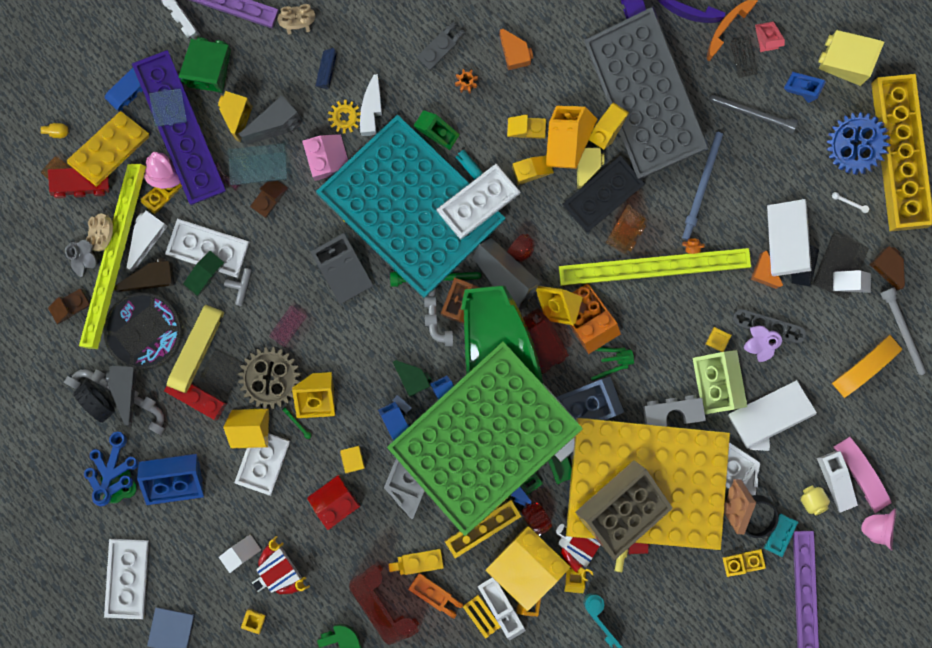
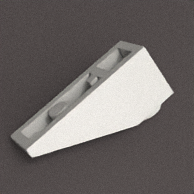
M148 211L141 213L136 219L137 223L134 225L127 268L133 272L168 227Z

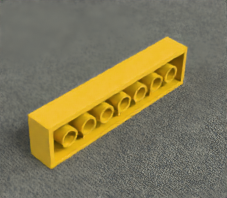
M916 74L878 77L871 83L875 116L879 118L878 122L882 121L884 123L882 128L888 129V132L884 135L891 137L886 140V143H889L891 146L885 147L889 154H883L882 157L885 161H881L889 232L928 228L932 226V200Z

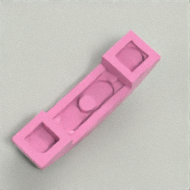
M851 437L835 445V451H841L848 469L865 494L864 497L874 513L891 504V500L882 482Z

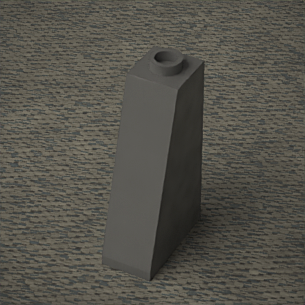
M492 238L483 241L476 248L473 259L493 287L506 286L519 311L524 310L540 282Z

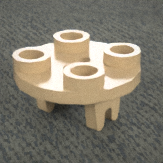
M309 4L292 8L286 6L281 8V13L277 19L279 25L287 29L288 34H292L291 29L304 27L306 32H310V24L315 20V13Z
M101 213L89 219V231L86 238L93 245L92 250L99 252L108 246L113 233L111 218L109 215Z

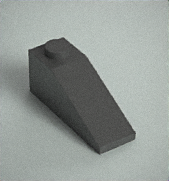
M110 366V371L106 372V382H108L124 425L132 427L137 369L134 367Z

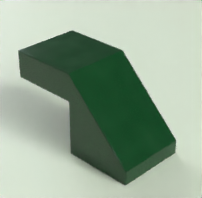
M209 251L195 265L183 285L198 297L209 286L211 278L224 266L225 262L212 251Z

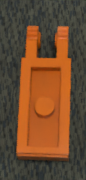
M421 573L417 575L408 589L440 612L443 611L452 618H455L456 614L451 609L445 607L447 601L449 600L458 608L463 606L461 602L451 596L452 594Z

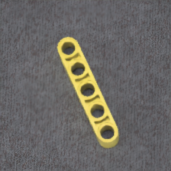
M208 305L203 307L168 378V387L184 393L188 391L221 323L219 320L221 317L223 318L224 311Z

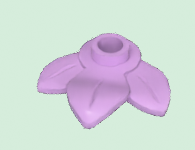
M755 326L750 328L753 337L745 343L744 349L749 353L757 354L759 362L767 361L774 355L775 349L782 344V337L778 332L769 331L764 326ZM770 339L776 340L774 343L769 342Z

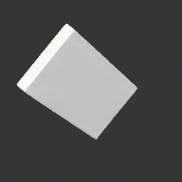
M495 164L440 206L437 212L459 239L462 240L520 195V191L501 168Z
M806 199L767 205L772 276L812 271Z
M177 219L165 255L196 265L209 251H212L225 262L218 272L238 278L250 242Z
M796 380L748 404L746 408H740L728 414L748 449L816 415L817 412Z
M109 539L104 618L144 619L149 540Z

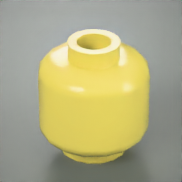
M812 485L803 490L804 495H802L800 500L809 514L817 516L829 509L830 500L823 488H814Z

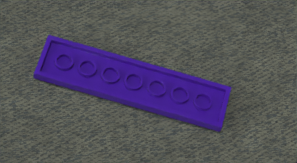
M168 50L132 63L190 206L226 192Z

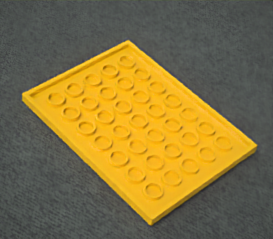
M576 418L577 423L583 430L574 437L566 536L596 539L575 512L632 461H636L649 472L673 509L635 543L721 550L730 433Z

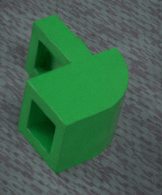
M346 624L334 625L335 633L332 634V631L320 634L321 638L317 640L319 648L338 642L340 648H362L357 632Z

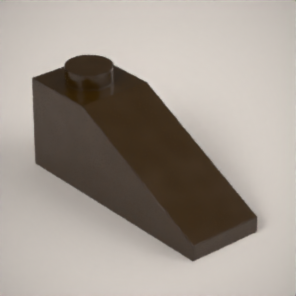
M166 258L156 259L154 263L147 264L115 285L114 291L125 292L175 286L173 263L167 261Z

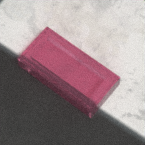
M291 305L269 337L285 348L307 316Z

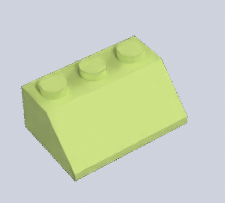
M737 350L693 358L699 396L702 398L705 414L747 407Z

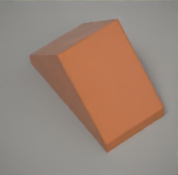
M765 251L759 255L751 280L777 289L783 286L779 276H772L770 256Z

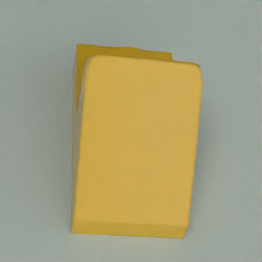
M528 115L508 118L507 137L545 139L546 119L528 118Z

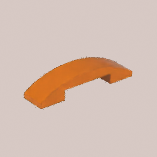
M758 0L744 1L723 19L710 41L707 52L708 61L722 47L724 42L719 37L738 14L745 18Z

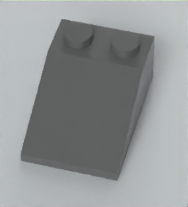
M281 95L239 135L248 145L286 134L290 130L292 132L300 126L301 118L298 112Z

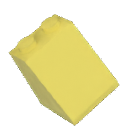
M836 30L826 40L825 45L828 47L826 52H822L818 62L821 63L819 69L861 86L871 77L884 42Z

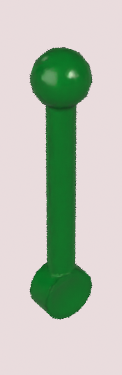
M286 407L282 409L304 433V437L310 439L312 434L302 427Z

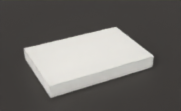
M268 433V448H247L234 483L271 496L291 441Z

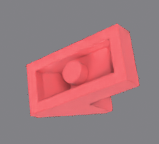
M774 22L755 25L760 52L775 50L785 46V39Z

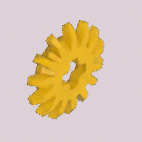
M344 100V105H341L338 101L337 108L334 105L331 106L334 112H328V114L332 115V118H328V121L334 122L330 125L332 128L338 126L336 132L343 128V134H345L347 128H349L350 132H353L352 126L355 128L359 127L355 122H360L357 116L361 115V112L356 113L359 107L357 105L353 108L354 102L351 101L347 105V100ZM342 112L350 114L348 116L349 121L340 120Z

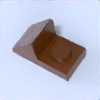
M272 177L260 187L261 192L250 207L264 218H267L288 190V187Z
M78 289L64 298L58 297L48 309L58 325L89 307L90 303L83 290Z

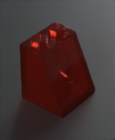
M538 308L523 317L535 347L541 374H544L553 365L562 363L569 354L549 319Z

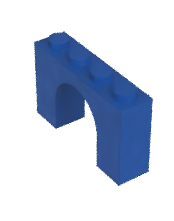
M448 376L430 384L437 400L454 387ZM396 402L378 410L393 441L411 426L405 421Z

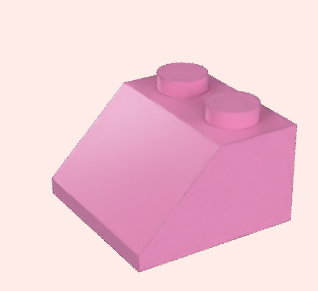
M341 134L321 135L302 141L312 177L315 181L333 176L348 161Z

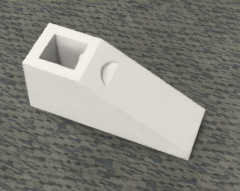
M834 451L817 458L839 513L858 506L849 471L841 451Z

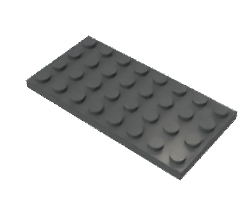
M653 7L584 40L609 106L614 102L629 112L619 132L638 179H642L710 149Z

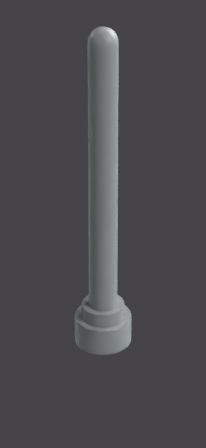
M895 287L881 292L882 299L890 305L918 374L924 375L926 370L897 304V291Z

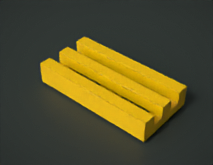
M479 595L462 606L485 639L501 628ZM478 601L495 624L493 628L474 602ZM470 605L476 611V613L481 618L486 627L489 629V631L486 632L483 629L481 624L478 622L476 617L468 608Z

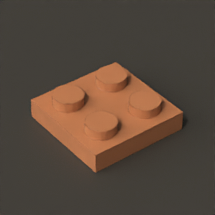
M734 479L732 486L729 488V494L724 503V514L735 532L744 535L756 502L741 479Z

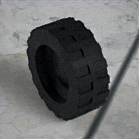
M84 381L73 392L75 399L83 409L99 422H105L115 412L109 400L87 381Z

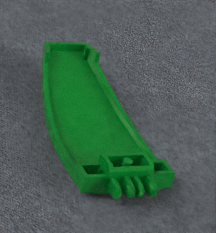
M506 286L465 289L461 310H464L466 375L504 342L543 384L539 361L530 333Z

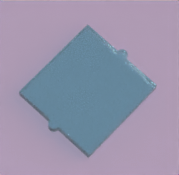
M181 88L174 90L164 89L161 92L149 93L155 127L173 126V124L187 122Z

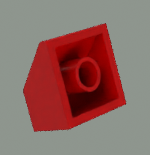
M339 475L307 498L327 530L361 507Z

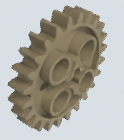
M265 347L264 353L257 349L256 356L250 353L252 359L248 360L245 358L244 360L247 365L240 366L244 369V372L238 373V375L243 377L238 383L244 384L240 391H247L244 398L251 397L249 401L251 404L257 401L256 407H260L263 403L264 409H267L269 404L272 409H275V404L283 407L282 401L289 404L288 397L293 398L292 387L300 383L299 380H296V377L301 376V374L295 372L299 366L292 365L296 360H288L290 354L287 353L283 356L282 349L276 353L275 347L272 348L271 352ZM273 361L271 376L274 377V380L270 381L269 395H266L268 380H265V377L269 376L270 362ZM264 362L266 370L259 373L257 366L259 363ZM279 365L285 366V373L283 375L276 373V368ZM258 381L263 383V389L260 392L254 389V385ZM276 384H281L283 387L280 394H275L273 391Z

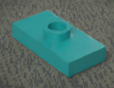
M779 513L778 524L769 535L764 549L783 557L798 521Z

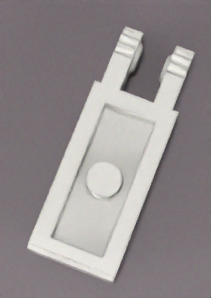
M162 0L164 6L173 11L171 15L177 23L181 22L183 25L181 30L188 38L191 36L193 39H197V37L201 36L176 0Z

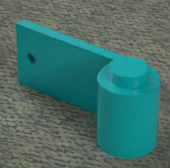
M596 593L587 594L583 600V605L606 633L605 641L611 648L613 644L617 648H622L597 617L604 609L603 599Z

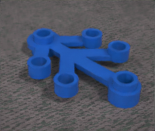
M114 432L109 438V442L113 447L107 467L103 461V453L94 449L90 452V459L95 462L103 480L100 485L97 480V471L92 468L85 470L84 477L89 480L94 490L92 500L98 506L107 505L114 493L122 488H130L133 484L132 478L122 476L119 482L110 486L112 479L128 469H136L139 464L138 460L134 457H128L124 463L115 468L120 450L127 443L126 436L121 432ZM122 438L121 443L117 444V440ZM99 453L98 458L94 459V454ZM134 460V464L129 466L130 461ZM93 471V475L88 477V474ZM128 479V484L124 485V481ZM102 494H105L104 499L101 500V499H100V496H101Z

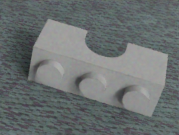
M696 395L685 396L683 401H678L677 398L666 399V403L659 404L658 400L647 402V406H643L645 425L667 427L666 418L672 410L682 414L684 424L706 421L702 398H697Z

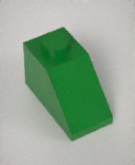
M424 110L414 124V127L423 135L448 150H451L460 135L438 115Z

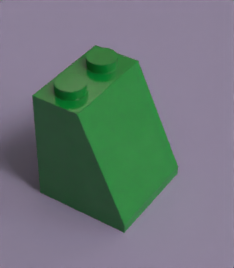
M201 37L191 39L179 79L189 88L223 93L231 53L229 45L219 40L209 42L208 39Z

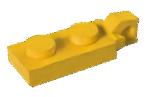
M441 549L402 555L398 557V562L388 564L390 572L400 570V575L444 568Z

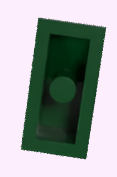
M397 360L393 361L409 397L430 388L429 383L432 380L428 372L423 373L420 368Z

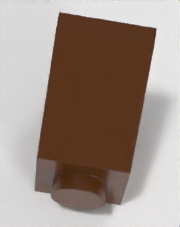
M888 246L869 265L898 291L905 286L904 259L896 248Z

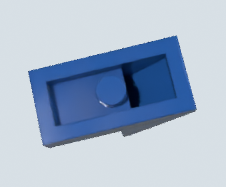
M792 72L784 89L787 92L803 96L810 103L818 98L826 81Z

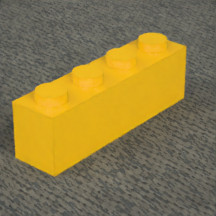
M510 499L497 507L467 536H464L459 531L446 539L445 543L454 558H457L522 516Z

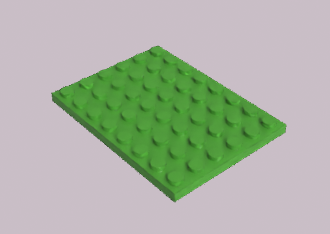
M502 342L387 448L460 532L467 536L579 434L583 428L511 349Z

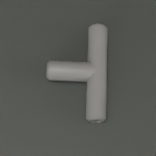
M248 268L244 269L241 282L226 279L224 282V286L238 290L235 302L238 306L243 305L252 271Z

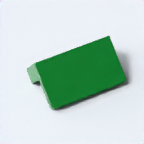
M554 455L548 463L556 484L570 480L572 469L568 458L566 457L560 462Z

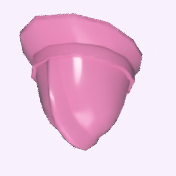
M151 153L146 160L147 168L144 174L146 182L153 187L161 189L173 188L181 182L171 159L163 153Z
M894 508L890 514L869 516L862 523L864 535L874 543L886 545L890 550H892L896 509Z

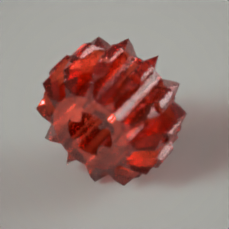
M538 502L528 504L522 509V515L526 523L537 535L546 533L552 527L551 520Z

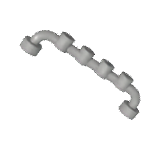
M435 288L424 299V306L429 308V314H425V326H429L430 335L434 340L445 343V346H453L452 331H445L444 335H440L437 332Z
M87 369L79 370L72 377L67 376L64 381L65 384L77 389L81 385L78 380L81 377H87L110 390L105 379L106 374L97 369L95 372ZM135 391L134 403L156 416V422H151L148 429L162 435L165 430L162 427L164 423L162 410L155 406L156 402L148 397L142 399L138 397L139 392Z

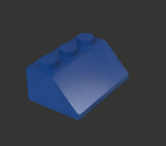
M197 454L139 462L137 480L146 505L204 497L201 468Z

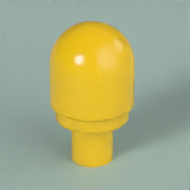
M62 123L41 126V134H49L52 138H65L69 132L68 127Z

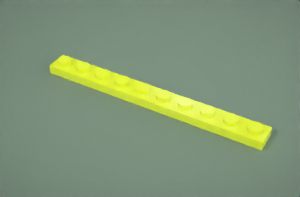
M142 164L127 165L112 221V237L103 254L79 344L83 348L98 349L101 341L103 327L106 322L112 293L144 178L146 166Z
M749 248L559 266L560 286L745 269L751 268Z

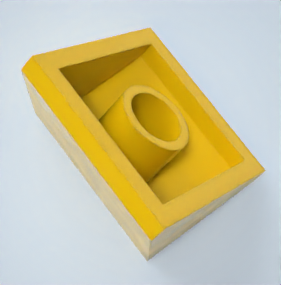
M538 286L536 292L545 320L574 325L583 297L564 289Z
M269 409L231 410L223 426L230 448H268Z

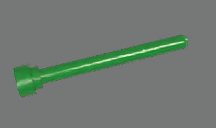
M396 271L390 272L391 287H398V285L406 282ZM480 272L450 273L443 281H453L454 278L476 280L480 279L482 275Z

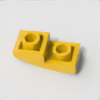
M180 183L173 188L165 189L154 187L141 198V203L153 214H156L182 188V185Z
M762 549L723 557L727 577L766 569Z

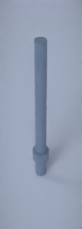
M716 132L690 214L686 217V227L682 239L687 241L690 239L693 227H696L698 221V211L723 137L721 132Z

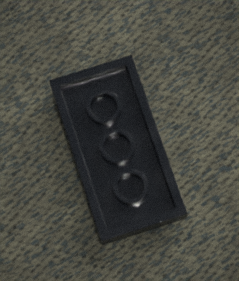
M619 156L566 200L562 206L587 234L641 189L645 183L637 178L633 169Z

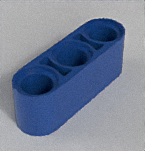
M134 68L125 74L105 95V99L118 112L122 111L125 105L128 106L137 97L136 94L139 91H143Z

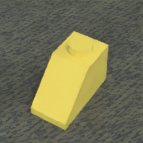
M585 148L577 166V189H581L600 170L601 165H604V153L601 154V148Z

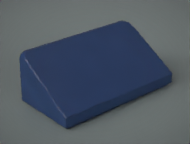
M334 48L323 51L315 85L318 88L329 89L337 57Z

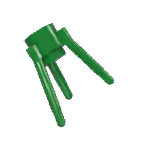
M604 347L596 349L595 351L616 352V356L602 358L601 361H617V364L621 365L591 377V380L594 381L619 370L628 369V365L634 364L632 350Z

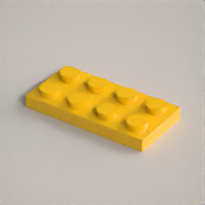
M120 111L68 158L67 164L97 187L149 138V133Z

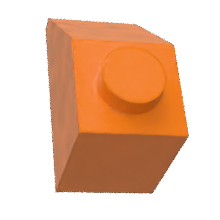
M500 29L499 35L508 70L529 66L531 59H533L532 49L528 48L527 43L505 29Z

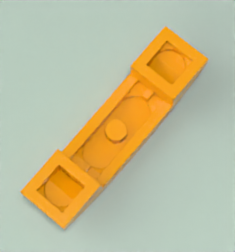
M891 335L887 336L870 353L832 383L833 386L844 398L878 373L903 349Z

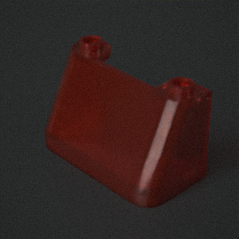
M377 561L350 580L349 589L382 640L391 645L412 637L420 631L421 625L416 618H404L403 615L395 620L392 618L374 591L382 582L381 571L383 568Z

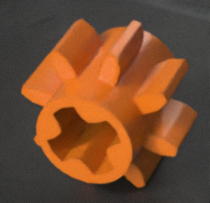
M462 69L461 75L456 74V78L459 81L455 83V86L461 87V93L464 90H468L470 94L472 87L477 88V84L474 81L478 80V76L473 77V70L465 72ZM464 78H467V80H469V84H466L464 82Z

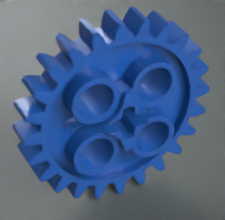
M862 112L859 113L858 117L855 113H852L851 119L845 115V122L838 120L839 127H832L835 133L828 134L833 138L827 141V143L832 145L827 151L833 152L829 158L835 159L833 164L839 165L838 169H845V172L848 174L853 171V174L857 175L859 170L862 174H865L866 168L872 172L873 165L880 167L878 161H885L882 155L889 154L885 147L891 146L889 143H886V140L891 137L884 135L888 132V129L882 128L884 123L882 121L878 122L879 118L876 116L872 118V115L869 113L865 118ZM850 129H853V136L851 138H847V132ZM869 130H872V131H873L872 137L869 138V139H866V138H865L866 132L869 131ZM860 140L862 144H859L858 147L855 146V143H858ZM851 148V155L849 157H845L844 153L846 149ZM870 149V156L868 158H864V151Z

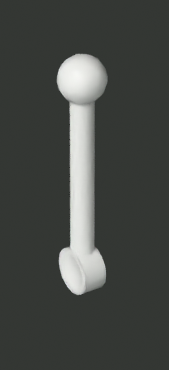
M838 192L832 194L833 199H839L859 208L863 213L869 211L868 206H861L840 196Z

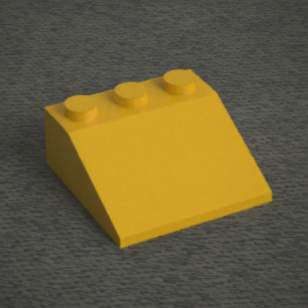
M527 526L485 571L526 611H529L569 570L570 566Z

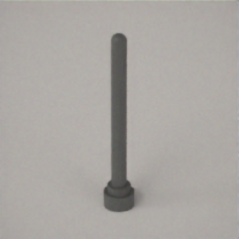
M716 95L709 96V101L779 125L783 127L782 129L790 134L794 133L798 120L794 118H786L785 120Z

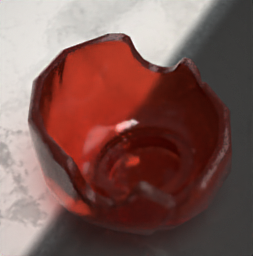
M521 234L510 246L507 253L517 262L524 261L532 255L535 241L530 235Z

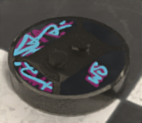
M134 293L122 298L110 309L104 324V340L110 354L121 364L138 370L155 369L169 362L179 350L183 338L182 320L175 307L164 298L151 293Z

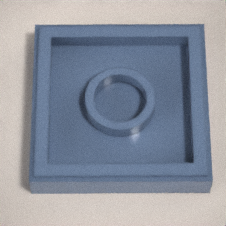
M156 607L147 646L153 648H188L195 614Z

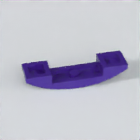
M657 0L672 13L695 22H722L726 14L710 6L703 12L675 0Z

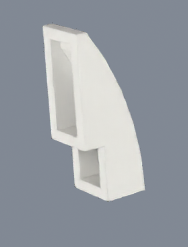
M378 74L373 75L364 95L360 115L361 136L376 135L375 116H382Z
M493 578L478 586L509 641L526 631L502 588Z

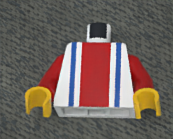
M560 524L556 533L562 537L559 545L562 547L561 553L564 561L576 573H580L584 581H588L584 578L583 574L589 572L593 576V572L589 569H584L583 566L587 568L601 544L596 539L566 536L567 526Z
M275 536L270 540L269 545L263 550L259 558L257 572L260 577L252 582L254 588L259 592L268 587L271 593L275 591L278 594H293L308 589L310 585L305 586L303 584V580L307 578L301 577L282 548L284 543L277 544L276 538L278 537Z

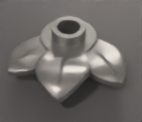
M81 240L79 243L71 242L65 248V254L71 260L73 271L80 277H83L86 268L97 267V258L91 253L93 245L87 240Z

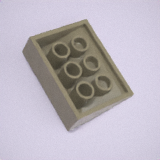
M632 461L575 513L615 561L673 508L649 472L636 461Z

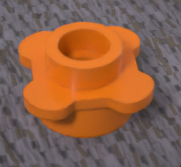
M695 238L688 239V242H682V246H686L685 251L690 254L700 253L701 248L705 247V244H701L699 239Z

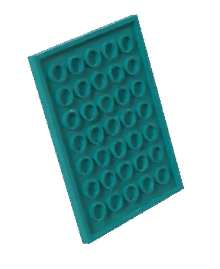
M398 115L316 191V194L424 299L506 219L498 211L460 240L439 215L437 209L470 183Z

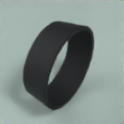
M752 495L756 504H767L774 509L773 520L766 530L760 533H748L745 531V534L752 538H763L775 530L779 519L778 512L769 498L762 495Z

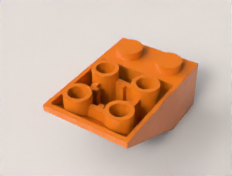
M588 283L572 292L583 298L576 323L570 325L588 354L621 335L618 323Z

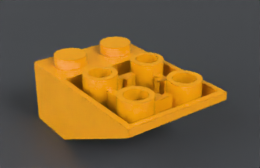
M555 107L549 121L547 167L577 168L597 121V118L586 107Z

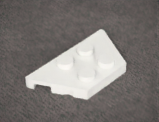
M729 443L726 488L729 489L732 486L734 479H741L750 494L756 495L760 462Z

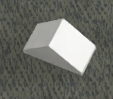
M864 271L833 272V291L871 293V273Z
M250 534L219 556V559L229 573H231L260 552L261 548Z

